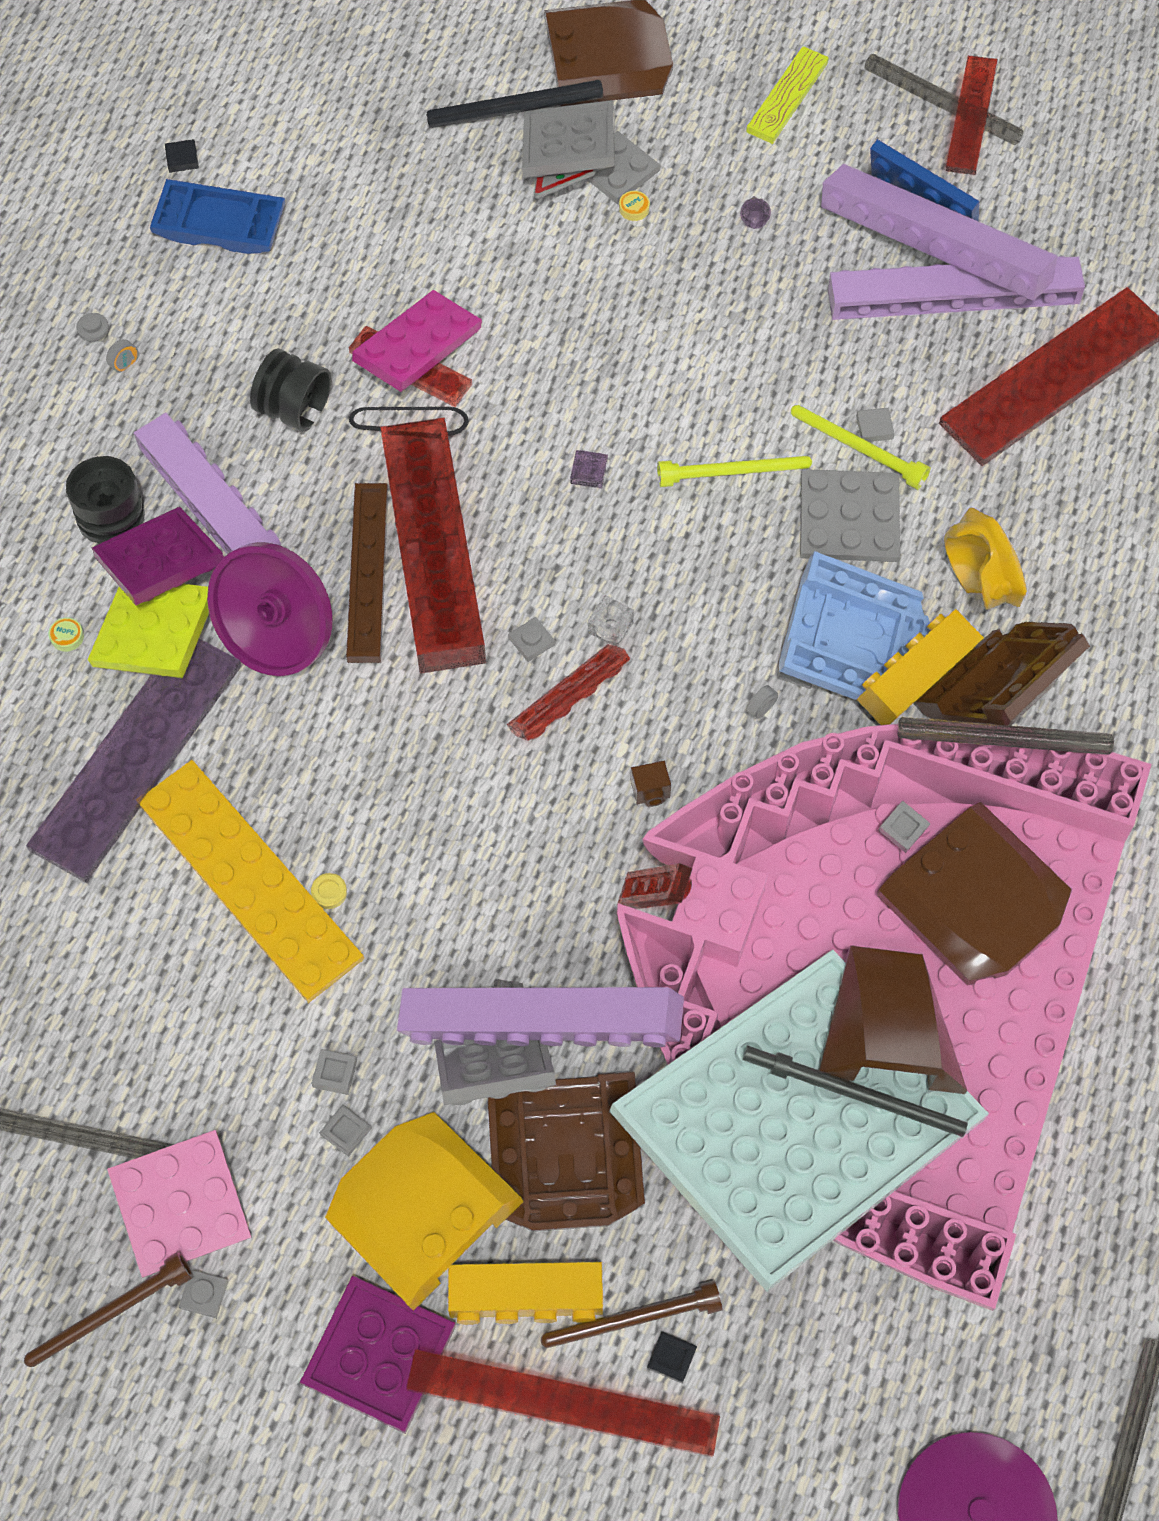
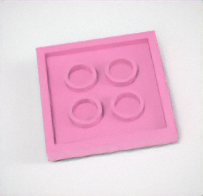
M216 1130L107 1169L142 1278L160 1272L159 1268L165 1264L164 1260L176 1252H180L187 1262L252 1238Z

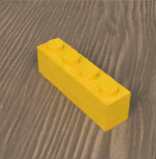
M957 609L947 617L942 613L939 614L927 626L930 632L925 637L919 632L906 644L905 647L909 651L904 656L897 652L883 665L887 669L884 674L880 675L876 671L862 684L865 691L857 698V701L880 725H890L984 639Z
M602 1262L451 1265L448 1268L450 1318H457V1323L462 1325L479 1324L480 1318L495 1317V1322L499 1324L518 1323V1317H534V1322L554 1323L557 1322V1316H572V1321L578 1323L595 1321V1315H603Z

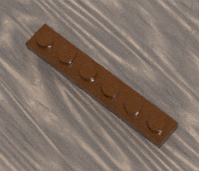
M355 483L346 651L347 663H381L388 511L387 483Z

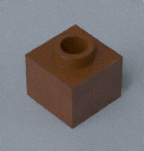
M665 760L631 767L630 781L637 805L645 803L649 807L658 806L664 803L667 798H670L671 782Z

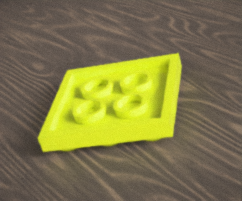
M182 584L179 587H174L155 596L150 601L136 606L124 591L118 587L87 660L92 667L183 678L209 615L207 601L208 586Z

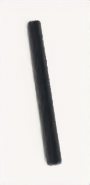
M600 80L432 109L427 111L426 116L429 127L435 128L602 98L603 87Z

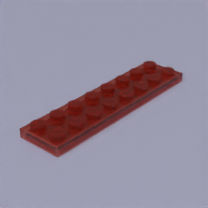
M1126 287L942 415L939 424L981 466H984L1159 342V315L1131 289Z

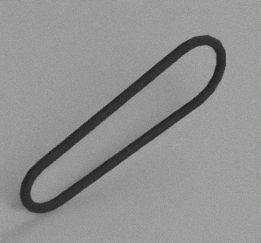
M361 407L355 409L349 416V423L356 429L451 436L461 433L467 428L469 423L467 414L456 407ZM365 410H451L459 413L464 418V423L460 428L452 431L360 425L355 423L354 417L357 413Z

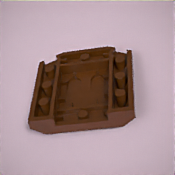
M628 0L544 10L546 31L556 75V86L561 87L600 80L603 87L602 98L560 105V107L663 95L667 81L673 71V61L664 19L646 0Z
M1022 622L1016 624L1008 634L1002 635L1000 629L993 630L925 692L916 703L921 712L933 721L1011 727L1052 688L1063 672L1090 645L1082 633L1079 634L1076 627L1069 623Z
M979 802L969 807L897 869L880 887L877 896L968 986L975 984L978 980L1007 976L1055 933L1061 924L1072 889L982 802Z
M635 1072L599 1074L598 1077L555 1080L556 1085L546 1087L542 1091L515 1092L499 1099L488 1097L492 1169L524 1201L506 1219L507 1221L533 1232L608 1227L645 1205L641 1147L610 1112L614 1102L636 1088ZM544 1183H554V1184H552V1185H545Z

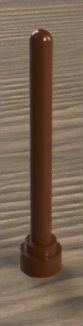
M176 1252L164 1260L165 1264L159 1268V1273L28 1352L24 1357L25 1365L27 1367L37 1366L167 1285L172 1287L176 1284L180 1287L193 1279V1274L188 1263L180 1252Z
M715 1280L702 1283L700 1288L693 1290L694 1294L599 1318L595 1321L546 1332L541 1336L540 1341L545 1348H551L696 1309L699 1310V1313L707 1311V1314L723 1311L719 1291Z

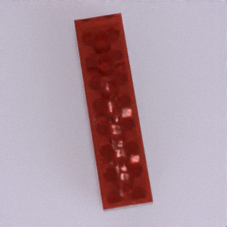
M445 417L380 427L419 672L421 674L486 664L485 643Z

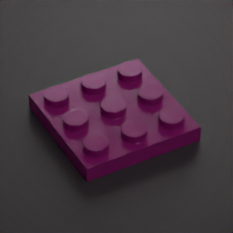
M180 506L92 547L95 559L135 606L150 601L167 590L179 587L196 576L210 572L224 558L223 552Z
M352 1276L300 1380V1384L406 1434L456 1328V1323L419 1306L413 1311L400 1297Z

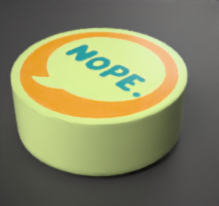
M65 617L56 620L51 625L49 639L57 650L68 652L75 650L82 644L84 632L77 620Z

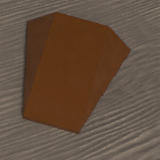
M851 945L847 954L839 986V994L834 1005L832 1021L818 1070L848 1081H854L862 1067L926 1074L928 1090L966 1094L967 1088L923 954Z

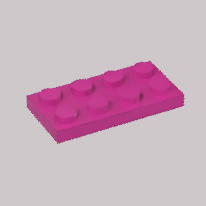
M432 290L352 351V361L402 392L477 333L481 328L482 319L435 290Z

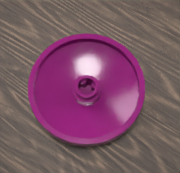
M255 542L230 552L215 567L208 586L207 601L209 614L221 642L237 660L259 673L272 676H286L305 669L322 655L329 643L332 632L331 603L321 579L303 558L283 546L267 542Z
M969 1432L951 1435L940 1439L926 1448L907 1470L901 1483L897 1500V1521H1058L1056 1502L1052 1489L1039 1466L1028 1454L1013 1443L985 1433Z

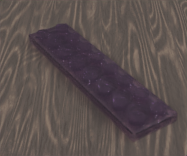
M198 639L183 678L151 674L27 843V849L31 853L87 883L141 808L140 803L144 797L158 784L242 666L240 660Z

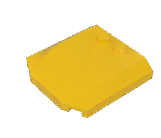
M435 1112L395 1126L340 1179L325 1218L414 1311L441 1284L438 1278L491 1225L497 1228L524 1201Z

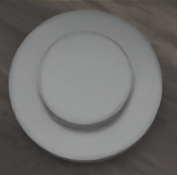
M88 313L78 320L76 328L82 339L98 341L107 334L109 325L103 315Z

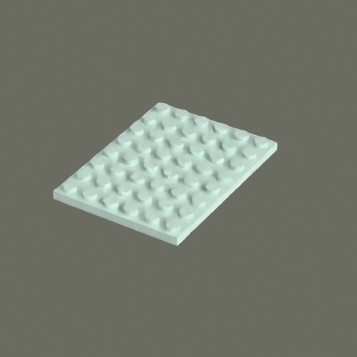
M834 950L828 952L621 1097L610 1108L611 1114L766 1292L963 1138L789 1076L783 1079L770 1074V1069L742 1060L745 1048L748 1045L774 1055L777 1052L793 1057L792 1061L818 1070L822 1061L823 1049L829 1033L832 1013L837 1002L839 986L845 966L844 960ZM862 1067L855 1080L851 1081L968 1122L965 1135L982 1123L989 1114L968 1091L966 1094L928 1090L926 1074Z

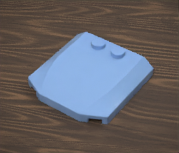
M814 551L808 560L800 581L779 660V672L857 700L865 691L862 684L876 671L880 675L884 674L887 669L883 665L897 652L904 656L909 651L905 647L906 644L919 632L924 637L929 633L927 628L930 624L929 618L924 615L921 601L924 599L922 592Z

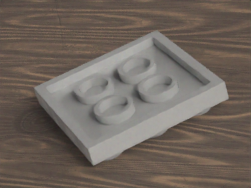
M613 100L524 111L522 158L524 178L615 167V109Z
M802 469L800 558L809 559L813 552L816 551L837 560L899 562V473Z
M442 1040L434 1041L444 1105H466L477 1099L488 1097L499 1099L508 1096L510 1093L521 1091L538 1092L546 1087L556 1085L548 1046L541 1044L540 1040H529L528 1046L508 1044L507 1040H496V1045L493 1046L474 1043V1040H464L463 1045L445 1044Z

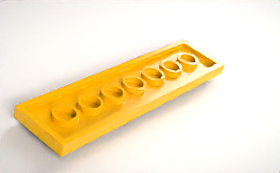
M190 760L136 800L140 808L308 1004L365 959L358 948L193 760Z

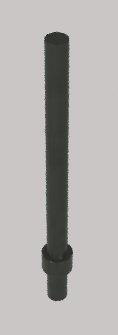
M748 1045L745 1048L742 1060L770 1069V1074L783 1079L789 1076L960 1137H964L968 1122L792 1061L793 1057L780 1052L774 1055Z

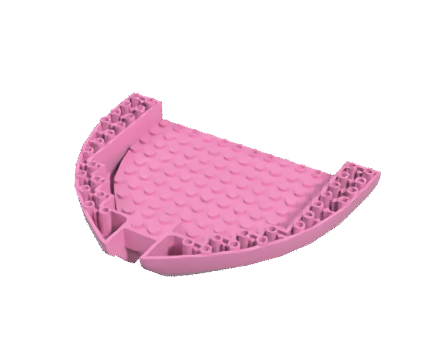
M947 721L867 726L838 734L829 733L822 738L801 742L742 772L736 773L656 825L642 839L646 849L656 859L670 865L687 881L672 921L619 903L617 906L618 921L637 987H669L684 996L680 1042H666L665 1047H660L668 1065L831 950H834L844 962H846L851 945L923 954L967 1091L989 1114L982 1123L833 1239L837 1244L935 1290L992 1311L996 1308L1017 1235L1012 1233L1124 843L1134 827L1152 764L1094 746L1035 733L1030 728L1018 729L1006 726ZM902 801L931 823L906 853L878 830ZM982 802L1051 868L1072 891L1061 924L1055 933L1007 976L995 979L990 977L978 980L975 984L967 986L877 896V892L897 869L969 807Z

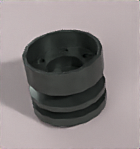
M280 348L273 349L266 355L254 377L250 392L251 409L262 415L265 414L272 419L280 417L281 422L299 431H308L314 424V421L301 415L307 406L318 411L323 410L331 389V373L327 368L313 362H301L298 356L290 355Z
M97 456L82 461L72 469L66 480V494L73 509L77 526L81 534L88 540L100 544L143 524L145 509L139 494L135 475L128 464L121 459L111 456Z

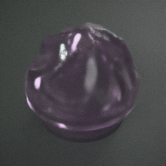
M753 196L741 206L740 216L746 226L758 229L766 225L770 219L771 208L763 198L759 199Z

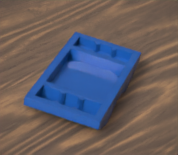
M166 179L150 230L152 233L177 243L189 245L211 244L232 252L245 254L268 252L271 250L285 206V198Z

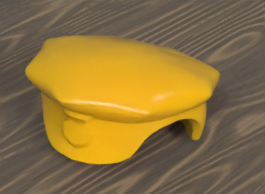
M969 508L960 522L951 526L944 536L946 554L956 577L967 593H982L983 606L986 610L1005 602L1020 607L1027 593V587L1020 561L1001 525L993 517L975 508Z

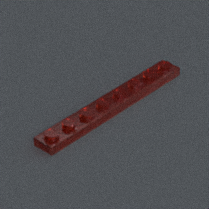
M416 1349L406 1391L709 1457L714 1456L720 1416Z

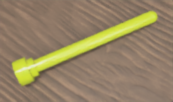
M794 405L791 408V415L899 472L902 474V478L906 480L907 485L919 490L921 479L925 482L931 470V467L920 461L916 463L910 461L908 463L800 405Z
M809 456L687 466H679L678 463H672L671 460L657 462V473L661 477L659 486L671 487L674 483H679L680 479L807 469L811 467L812 459Z

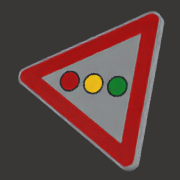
M595 169L536 177L534 196L540 198L552 193L555 197H558L557 190L565 187L571 192L573 189L572 184L594 176Z

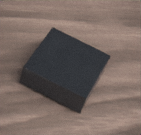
M194 139L164 143L169 173L199 169Z
M661 1331L647 1369L683 1384L697 1346Z

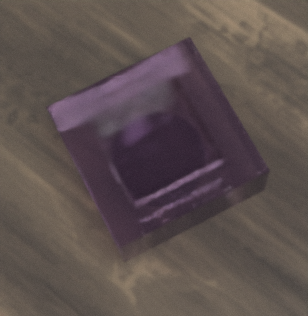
M576 450L570 484L602 489L608 463V454Z

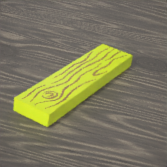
M802 46L747 125L746 132L773 144L827 66L829 57Z

